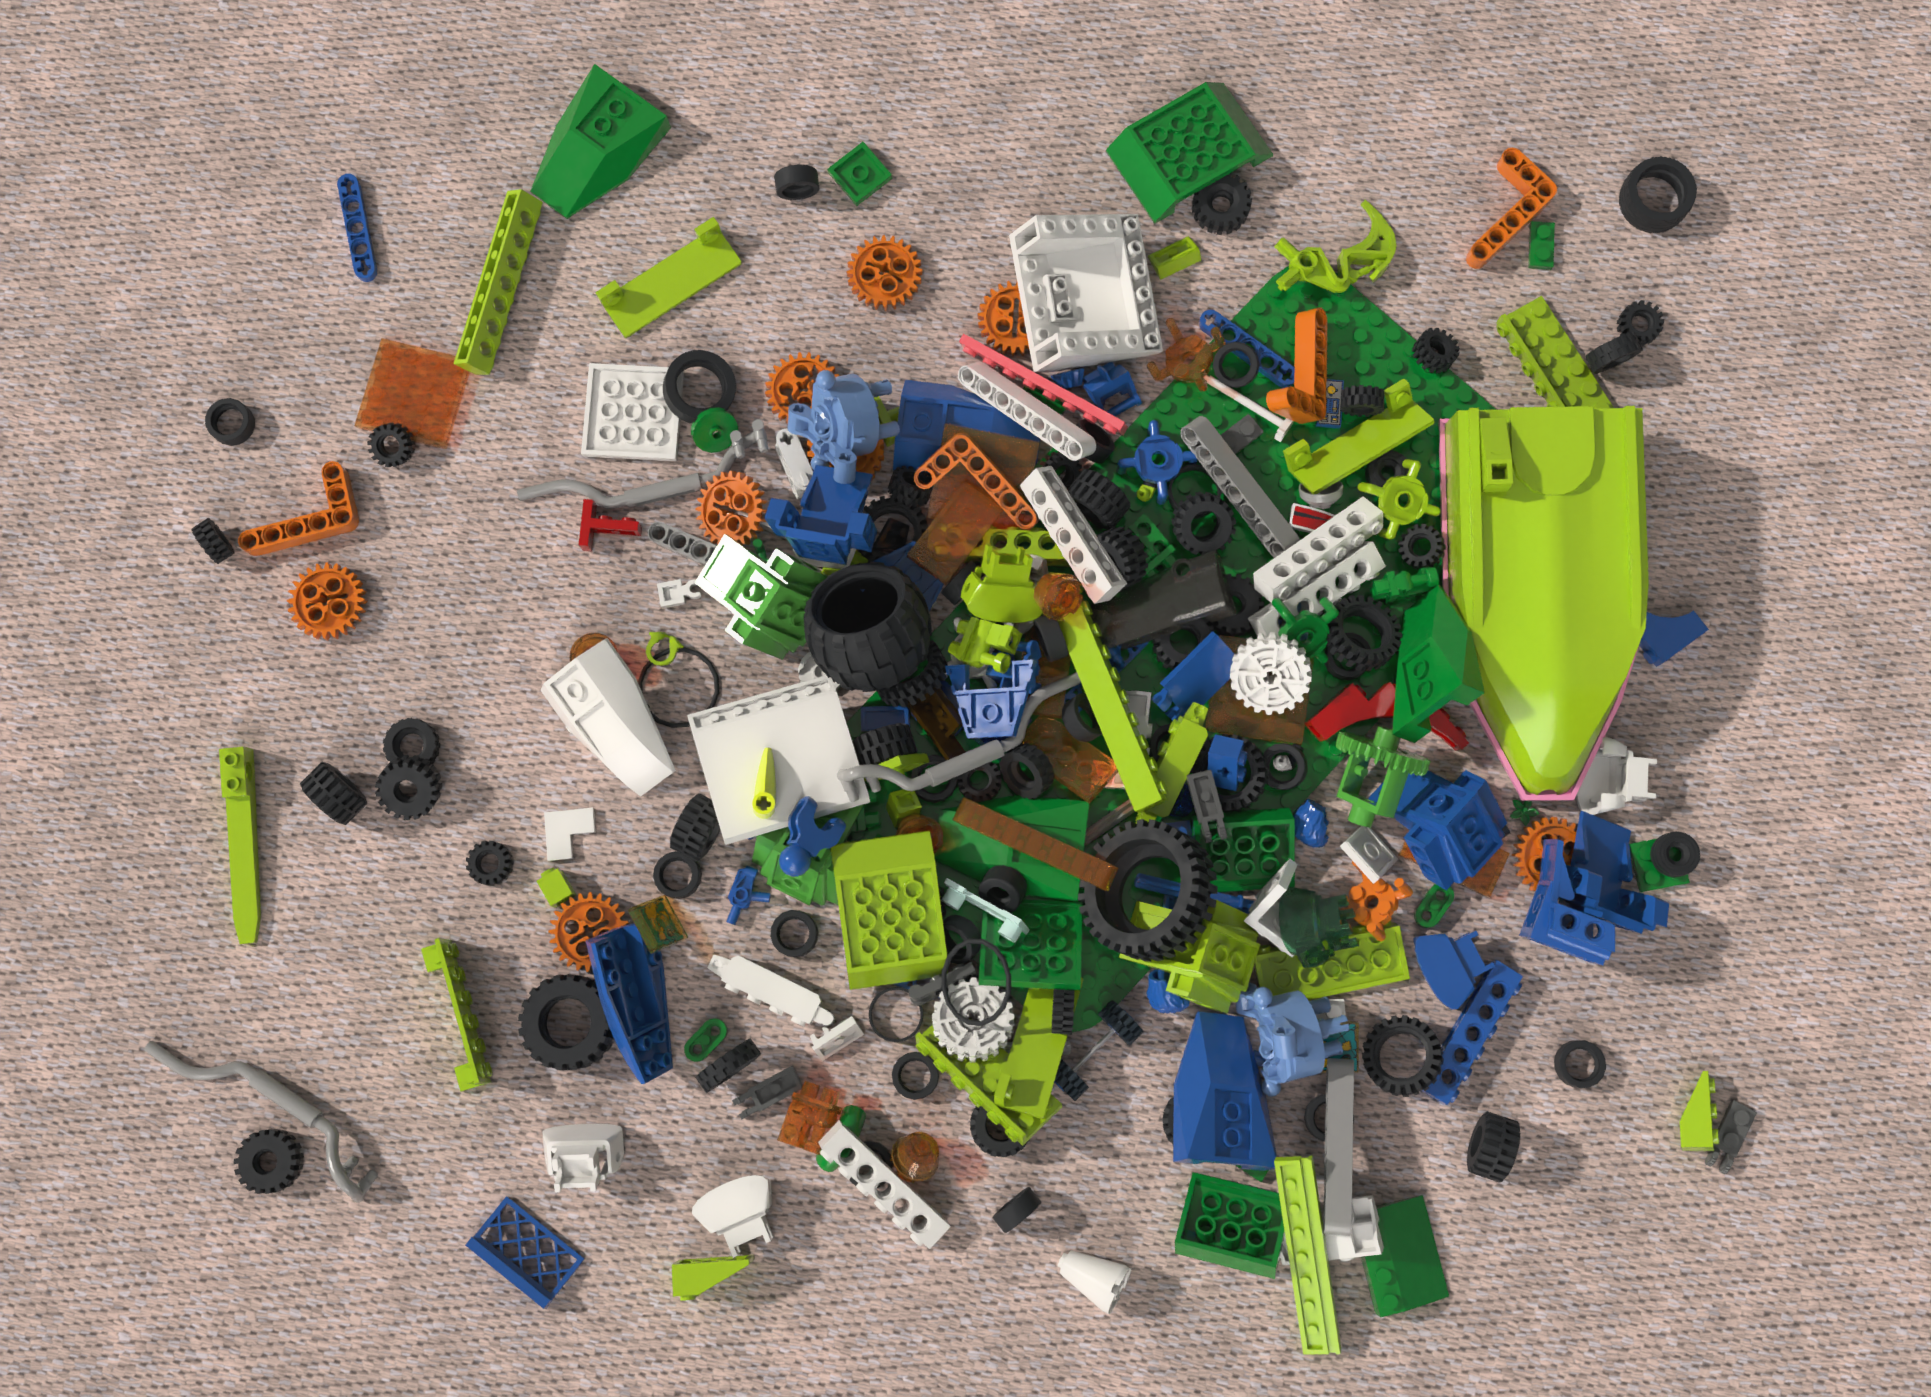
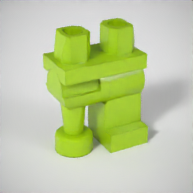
M971 617L970 620L959 621L957 632L964 636L961 643L952 641L948 652L970 667L981 668L984 664L991 665L994 671L1004 674L1010 666V656L1004 653H998L996 656L989 653L990 648L1015 655L1022 633L1010 625L1004 624L1003 626ZM1013 637V641L1009 646L1010 639Z

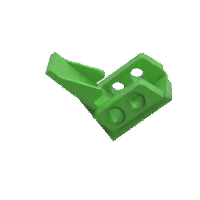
M724 534L695 583L735 614L727 626L726 632L746 646L783 660L788 651L794 653L799 645L804 647L806 643L804 631L806 602L812 597L811 592L815 587L823 582L828 575L814 565L777 548L767 562L730 536Z
M864 804L815 818L814 822L821 829L830 819L840 818L846 823V828L837 844L845 843ZM789 827L757 836L752 862L762 867L760 874L768 878L767 885L809 906L812 901L823 906L827 900L838 905L831 848H824L819 851L816 857H810V867L803 875L791 877L785 874L779 865L781 852L790 846L787 844L790 838Z

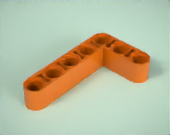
M1508 148L1503 152L1497 162V170L1524 196L1473 244L1466 256V262L1471 268L1480 269L1484 267L1549 205L1557 193L1556 184L1517 148ZM1505 160L1512 161L1514 165L1508 164ZM1522 176H1528L1531 180H1525ZM1539 191H1544L1547 196L1541 195ZM1523 206L1529 207L1532 212L1526 211ZM1507 222L1514 223L1515 227H1510ZM1491 237H1496L1499 243L1493 242ZM1474 253L1482 254L1483 258L1476 257Z
M1320 307L1299 312L1296 315L1294 387L1290 386L1269 391L1266 397L1267 406L1270 411L1299 424L1323 420L1326 416L1327 315L1324 309Z
M967 433L955 434L919 466L915 472V484L919 488L929 489L961 462L1017 526L1022 529H1029L1036 523L1037 515L1033 506ZM957 439H965L968 443V448L963 451L958 450L954 444ZM940 455L948 456L950 464L945 467L940 466L937 463V457ZM981 457L984 460V466L979 469L974 468L971 465L972 458ZM928 471L932 475V480L927 483L922 482L919 479V473ZM990 475H997L1001 482L998 486L993 487L987 483V478ZM1007 493H1013L1017 500L1009 505L1003 501V496ZM1023 511H1029L1033 517L1029 522H1022L1019 519V514Z
M330 461L323 466L322 478L329 509L246 530L239 535L238 544L240 548L250 555L260 556L355 530L359 525V516L348 471L335 461ZM336 471H340L339 476L335 479H332L333 473ZM341 493H345L344 498L340 501H337V496ZM350 515L349 520L346 523H342V518ZM326 521V526L319 530V524ZM303 527L302 533L296 536V530ZM276 533H280L279 539L272 542L273 536ZM256 539V544L249 548L250 542Z

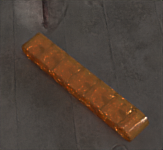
M964 797L953 818V821L1105 891H1109L1119 869L1110 863Z

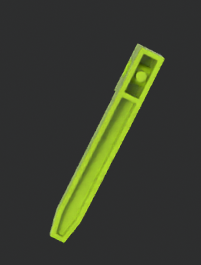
M248 747L219 749L222 798H226L233 921L239 944L257 943L261 921L254 750Z

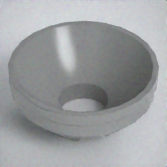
M1340 481L1318 494H1312L1305 486L1299 485L1300 497L1312 508H1330L1343 494V484Z

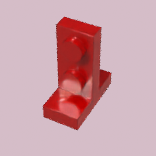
M583 499L578 544L583 551H592L594 533L641 536L642 526L635 518L623 517L622 520H613L610 516L601 515L597 519V504L593 499Z

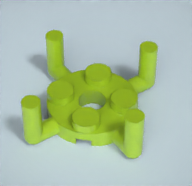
M1405 459L1402 466L1405 469H1409L1407 476L1391 477L1383 487L1365 482L1358 484L1359 491L1379 497L1378 508L1383 511V516L1390 521L1388 529L1382 528L1378 533L1380 537L1394 539L1400 524H1410L1422 517L1423 514L1438 516L1441 512L1439 507L1428 504V495L1425 492L1424 485L1416 479L1421 467L1420 462L1417 460ZM1405 493L1408 496V503L1401 507L1398 503V498L1401 494Z

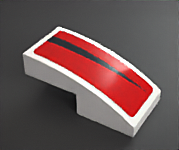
M1293 503L1289 525L1293 530L1311 533L1336 515Z

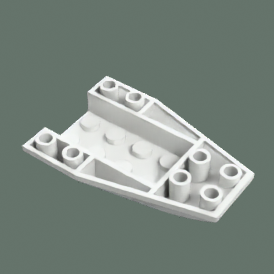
M608 638L576 657L543 684L541 692L568 730L640 797L676 771L635 676Z

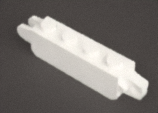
M713 955L708 965V969L722 978L721 981L726 983L724 988L736 994L741 990L748 994V1000L759 1005L763 1001L770 1005L769 1010L781 1016L783 1012L792 1015L791 1021L803 1027L806 1023L812 1025L813 1021L824 1026H831L835 1020L832 1012L820 1007L822 1004L820 995L741 956L733 957L730 960Z

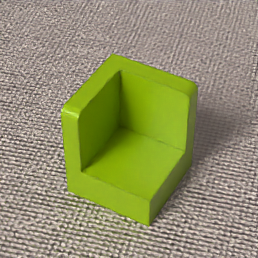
M904 789L890 793L886 805L887 812L895 828L917 822L922 808L915 791Z

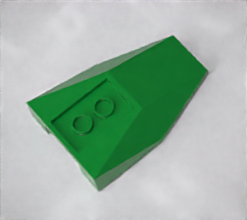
M594 64L557 123L530 192L566 219L570 218L629 180L671 129L667 115Z
M1440 585L1433 588L1405 610L1397 665L1392 735L1412 743H1416L1432 731L1429 716L1449 701L1454 700L1467 706L1485 693L1472 631Z
M1013 795L941 809L938 816L934 858L936 861L982 882L990 868L999 865L1009 866L1019 871L1025 878L1027 884L1025 896L1077 902L1089 801L1044 797L1024 799L1020 795Z

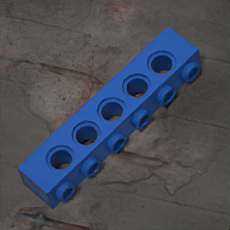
M1498 960L1491 961L1495 967L1484 973L1442 1044L1444 1062L1441 1065V1074L1436 1077L1437 1081L1434 1084L1431 1083L1428 1086V1090H1421L1442 1105H1448L1449 1102L1453 1103L1460 1093V1090H1458L1462 1081L1465 1082L1471 1075L1472 1068L1470 1066L1475 1059L1478 1060L1485 1050V1047H1483L1484 1042L1487 1038L1490 1039L1497 1030L1495 1025L1499 1017H1504L1509 1010L1510 1005L1508 1001L1512 995L1516 996L1522 987L1520 981L1523 976ZM1495 984L1499 985L1502 989V994L1499 998L1492 994V987ZM1483 1005L1490 1012L1487 1019H1483L1479 1014V1010ZM1469 1027H1474L1477 1031V1037L1473 1041L1467 1037ZM1458 1048H1461L1465 1054L1461 1062L1456 1061L1454 1057V1052ZM1446 1069L1452 1074V1080L1448 1084L1444 1083L1441 1078L1442 1072Z

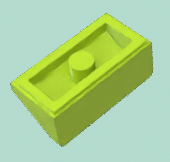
M1187 236L1148 255V259L1159 279L1162 280L1201 261V255L1198 246Z

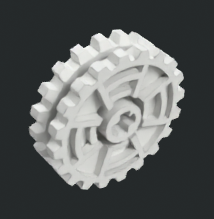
M1270 632L1269 636H1264L1263 633H1260L1255 640L1251 637L1246 640L1247 645H1240L1238 647V654L1233 655V663L1230 670L1232 690L1237 691L1235 696L1238 700H1244L1243 705L1245 707L1253 706L1254 712L1259 713L1261 710H1265L1266 715H1271L1272 711L1277 710L1279 714L1284 713V708L1288 707L1292 710L1295 708V702L1301 703L1304 700L1303 694L1309 692V683L1312 678L1310 658L1305 656L1306 650L1304 647H1297V640H1287L1288 635L1282 634L1281 637H1277L1275 632ZM1272 671L1273 676H1269L1267 672Z
M971 977L970 982L961 979L956 986L953 984L948 985L950 1001L958 1013L967 1019L972 1018L975 1020L978 1018V1021L993 1016L1000 1008L1006 993H1000L999 986L979 985L976 977ZM943 992L939 994L940 1000L939 1002L935 1001V1010L932 1013L934 1036L939 1039L938 1043L941 1048L947 1047V1054L949 1056L956 1054L958 1055V1060L962 1062L965 1058H969L970 1063H975L977 1058H981L984 1062L988 1060V1055L990 1054L996 1057L999 1054L998 1049L1000 1047L1006 1048L1007 1040L1012 1037V1029L1014 1027V1014L1011 1002L1007 1003L1005 1010L995 1021L983 1026L967 1025L956 1018L946 1005Z

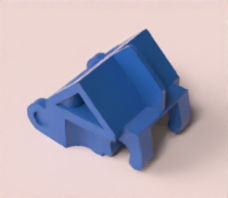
M1109 362L1102 367L1098 365L1097 370L1083 377L1084 389L1094 405L1104 410L1105 400L1117 393H1120L1121 396L1125 394L1130 396V398L1106 411L1113 416H1117L1135 405L1137 407L1142 405L1129 371L1120 364L1115 366L1113 362Z
M1020 641L1016 651L1027 652L1023 660L1037 661L1029 694H1032L1041 688V684L1036 683L1035 677L1039 675L1038 659L1042 656L1037 641ZM995 649L992 655L996 656L998 653H1004L1010 656V666L1008 671L1002 674L994 671L993 666L988 665L986 676L997 683H1001L1000 688L1012 687V661H1015L1014 654Z

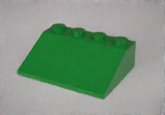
M1290 808L1223 812V822L1227 838L1221 840L1218 836L1216 821L1209 822L1208 826L1212 835V842L1205 843L1201 824L1199 825L1196 813L1191 814L1192 838L1201 844L1200 847L1204 848L1209 854L1206 858L1213 862L1214 867L1209 870L1216 873L1217 880L1210 881V883L1218 887V892L1260 890L1289 859L1295 862V819ZM1295 872L1288 888L1295 887Z
M1193 1172L1175 1238V1254L1275 1279L1285 1236L1279 1193Z
M1423 1195L1377 1205L1378 1227L1384 1249L1382 1254L1361 1257L1375 1314L1379 1317H1385L1450 1297Z

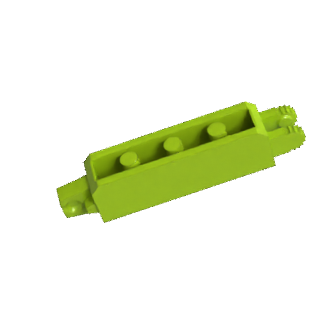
M1193 702L1183 717L1179 716L1178 720L1174 719L1168 730L1171 734L1167 742L1163 741L1158 750L1160 757L1157 761L1158 771H1156L1159 781L1163 780L1167 787L1168 794L1165 795L1168 801L1142 813L1138 812L1135 820L1136 824L1137 820L1140 819L1149 822V819L1155 820L1157 815L1163 818L1170 814L1186 781V776L1189 775L1208 736L1206 728L1203 727L1208 708Z

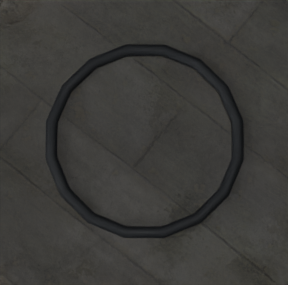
M686 647L679 648L677 652H686L698 656L708 665L714 677L715 692L707 709L713 708L719 695V676L712 662L698 651ZM670 648L655 654L653 658L657 660L670 653ZM650 661L643 667L638 680L642 694V683L647 669L653 664ZM655 714L652 715L656 723L670 728L690 726L689 722L670 723L659 719Z
M970 938L957 944L948 954L943 966L941 989L946 1005L956 1018L967 1025L983 1026L995 1021L1005 1010L1011 994V973L1007 960L997 946L985 939ZM969 944H983L992 949L1001 960L1006 974V993L1000 1008L993 1016L982 1021L969 1020L959 1014L951 1003L946 988L947 970L952 957L960 948Z

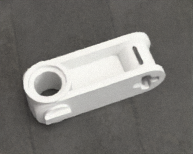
M786 428L777 433L775 449L789 479L793 494L798 500L802 498L814 471L808 462L797 435L790 433Z

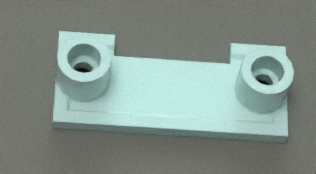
M948 878L944 882L948 889L941 901L949 907L958 911L964 900L1002 920L1004 923L998 933L1014 943L1021 932L1025 934L1029 932V928L1020 918L999 909Z

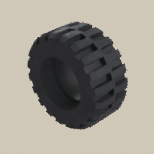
M573 974L556 975L552 979H545L540 982L539 987L533 988L529 992L531 995L529 999H524L521 1006L524 1007V1010L518 1017L522 1027L518 1029L519 1036L524 1038L522 1044L525 1050H529L531 1052L530 1056L535 1061L542 1062L543 1066L563 1071L586 1068L602 1059L603 1054L612 1047L611 1042L614 1037L607 1023L594 980ZM564 999L579 1000L588 1008L591 1017V1025L587 1036L582 1042L573 1046H563L556 1043L550 1037L547 1029V1018L551 1008L557 1002Z

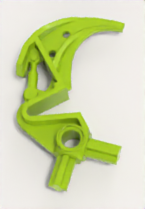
M1364 200L1361 206L1371 219L1370 233L1362 242L1347 249H1342L1337 258L1338 277L1321 247H1306L1304 250L1298 251L1288 240L1281 238L1274 248L1289 260L1290 263L1289 270L1276 281L1279 285V290L1286 291L1297 281H1307L1332 293H1342L1348 289L1350 284L1356 283L1360 277L1370 273L1373 269L1375 271L1369 277L1374 283L1385 273L1396 252V238L1391 226L1368 201ZM1351 264L1371 265L1369 267L1365 266L1357 271L1350 267Z

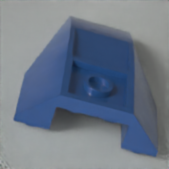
M905 380L897 422L900 432L895 436L893 471L897 467L901 468L902 466H906L907 469L909 466H912L916 470L955 434L961 432L967 433L1000 470L1035 466L1037 464L1040 438L978 395L953 385ZM957 439L954 443L955 447L960 451L968 448V443L965 439ZM940 455L937 457V463L945 467L950 464V459L946 455ZM974 457L971 460V465L976 469L982 468L984 460L981 457ZM959 462L944 476L969 474L970 472ZM925 471L928 476H932L928 471Z
M636 923L614 928L586 940L600 1002L611 1033L633 1074L641 1084H646L673 1069L662 953L659 947L649 950L648 944L645 942Z

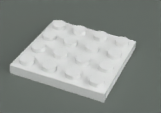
M589 363L581 455L583 457L677 461L680 419L668 408L663 396V381L669 367ZM684 371L677 378V390L681 398Z

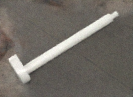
M1203 373L1201 378L1205 379L1206 383L1277 425L1279 429L1274 439L1279 442L1282 441L1294 421L1287 418L1285 420L1281 419L1229 386L1224 385L1216 378L1209 377Z

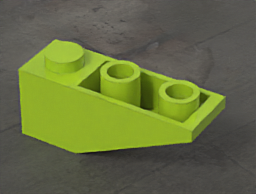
M1506 417L1480 418L1483 492L1509 491L1513 485V468Z
M1708 1071L1702 1072L1679 1122L1682 1151H1714V1144H1719L1718 1129H1713L1712 1119H1717L1716 1103H1711V1093H1716L1715 1078H1710Z

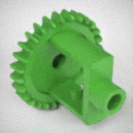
M1378 726L1374 739L1354 733L1339 732L1336 748L1344 753L1348 751L1350 756L1336 797L1352 803L1348 821L1371 828L1375 815L1394 818L1408 774L1414 773L1416 776H1424L1428 771L1431 761L1424 756L1417 755V753L1398 747L1401 738L1392 735V729ZM1370 758L1375 759V765L1379 761H1383L1386 768L1389 764L1377 802L1359 795L1364 777L1368 774L1367 768Z

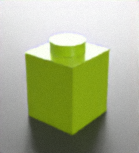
M550 868L541 874L542 878L536 881L551 907L556 908L561 903L568 901L569 897L573 898L576 896L575 891L561 869Z

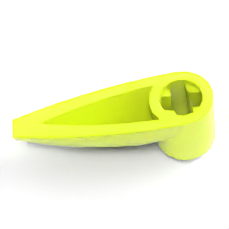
M764 748L752 801L753 812L761 819L771 817L776 808V778L771 748ZM765 800L771 806L767 807V810L762 811L761 807L757 806V804H761V801Z

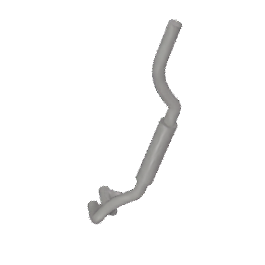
M756 419L752 423L753 431L742 437L741 432L737 430L732 431L730 434L732 446L725 453L717 470L703 475L695 473L626 490L624 494L614 497H606L599 490L588 484L568 479L555 480L518 489L517 495L519 500L523 501L556 492L572 491L593 499L600 507L615 509L623 506L632 508L697 492L703 489L702 487L707 486V481L714 482V475L721 476V472L728 473L735 459L744 458V450L751 445L758 443L759 451L761 453L767 452L768 439L763 421Z
M1077 672L1035 691L1026 701L1016 737H1008L1001 741L993 740L926 769L925 774L913 779L889 767L873 764L841 769L837 773V778L841 781L843 789L851 802L859 800L854 780L863 777L869 782L874 793L881 790L878 778L891 781L908 791H916L929 785L932 787L988 762L1004 756V752L1020 745L1025 738L1030 717L1037 706L1048 697L1081 684Z
M150 1041L145 1046L144 1050L175 1073L186 1078L214 1080L233 1074H240L249 1081L251 1087L308 1127H316L327 1137L326 1158L333 1180L354 1202L359 1203L364 1200L365 1194L378 1177V1173L370 1170L357 1185L349 1179L352 1170L359 1160L351 1156L344 1165L341 1164L338 1129L333 1123L323 1117V1112L306 1102L263 1070L257 1071L244 1062L234 1061L217 1067L199 1068L184 1063L154 1041Z

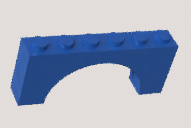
M1694 610L1686 615L1673 618L1660 617L1647 612L1646 629L1639 646L1644 651L1643 656L1646 661L1657 667L1709 629Z

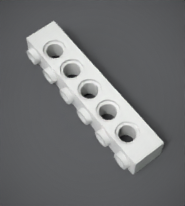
M1053 467L1036 468L1020 485L1026 499L1031 503L1038 518L1048 530L1050 537L1059 547L1063 557L1067 560L1075 576L1086 590L1088 597L1094 604L1110 601L1127 584L1099 542L1098 537Z
M1361 497L1254 572V589L1271 603L1275 598L1286 599L1290 593L1306 585L1317 574L1323 573L1328 566L1341 560L1352 549L1361 546L1372 535L1378 534L1383 528V511L1365 497Z
M1364 541L1361 546L1352 549L1341 560L1328 566L1323 573L1317 574L1306 585L1297 588L1286 599L1281 601L1294 616L1299 614L1297 611L1299 602L1301 603L1300 612L1308 610L1320 616L1324 609L1320 605L1321 598L1327 597L1333 605H1336L1341 601L1342 596L1358 590L1361 587V583L1377 577L1380 574L1379 571L1385 568L1386 565L1375 544ZM1357 564L1358 570L1355 574L1354 567ZM1338 577V578H1339V584H1338V586L1336 587L1335 580H1336V578ZM1318 589H1319V590H1320V597H1319V599L1317 600V598H1316V593H1317V591H1318ZM1272 603L1248 618L1257 636L1260 633H1263L1264 636H1269L1270 632H1275L1276 636L1279 637L1278 632L1280 628L1286 624V621L1282 618L1281 625H1278L1280 614L1273 607Z
M840 1120L818 1142L822 1149L820 1154L829 1163L834 1160L840 1166L838 1170L845 1178L849 1180L852 1177L857 1181L856 1187L866 1197L871 1194L876 1199L874 1204L883 1213L889 1211L894 1216L892 1221L902 1230L906 1227L912 1233L910 1235L911 1239L920 1247L924 1244L931 1249L951 1227L940 1213ZM843 1149H853L849 1157L842 1158L840 1156ZM863 1165H870L871 1169L867 1174H859V1169ZM879 1183H889L886 1190L877 1191ZM901 1198L906 1199V1204L903 1207H895L897 1200ZM916 1216H924V1220L920 1224H913Z

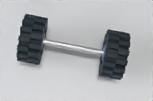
M1113 1000L1098 1013L1111 1030L1072 1069L1062 1059L1060 1061L1054 1083L1074 1101L1089 1088L1075 1072L1114 1033L1130 1046L1144 1032L1134 1019Z

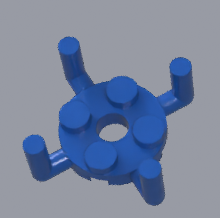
M1152 420L1147 430L1150 437H1147L1138 446L1135 457L1120 459L1116 471L1118 474L1123 475L1126 472V468L1135 467L1142 480L1157 484L1158 496L1156 501L1159 505H1163L1168 496L1167 482L1177 477L1183 461H1187V464L1191 465L1196 464L1198 459L1192 451L1182 452L1177 443L1167 436L1160 435L1158 422ZM1161 454L1164 456L1165 462L1162 465H1156L1152 461V456Z

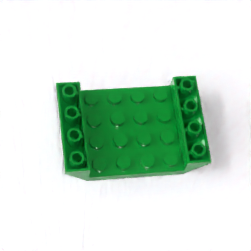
M1205 82L1129 125L1106 149V153L1154 224L1175 213V204L1250 162L1254 168L1273 157L1272 151L1226 85L1220 82Z

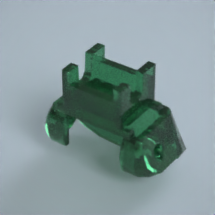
M1288 887L1281 896L1279 903L1281 938L1286 949L1291 955L1298 957L1304 968L1318 967L1325 963L1329 956H1335V951L1359 946V941L1356 937L1349 938V935L1353 934V930L1348 923V919L1356 917L1354 909L1340 910V907L1350 905L1346 894L1323 899L1316 891ZM1322 941H1327L1328 950L1325 949V947L1322 944Z

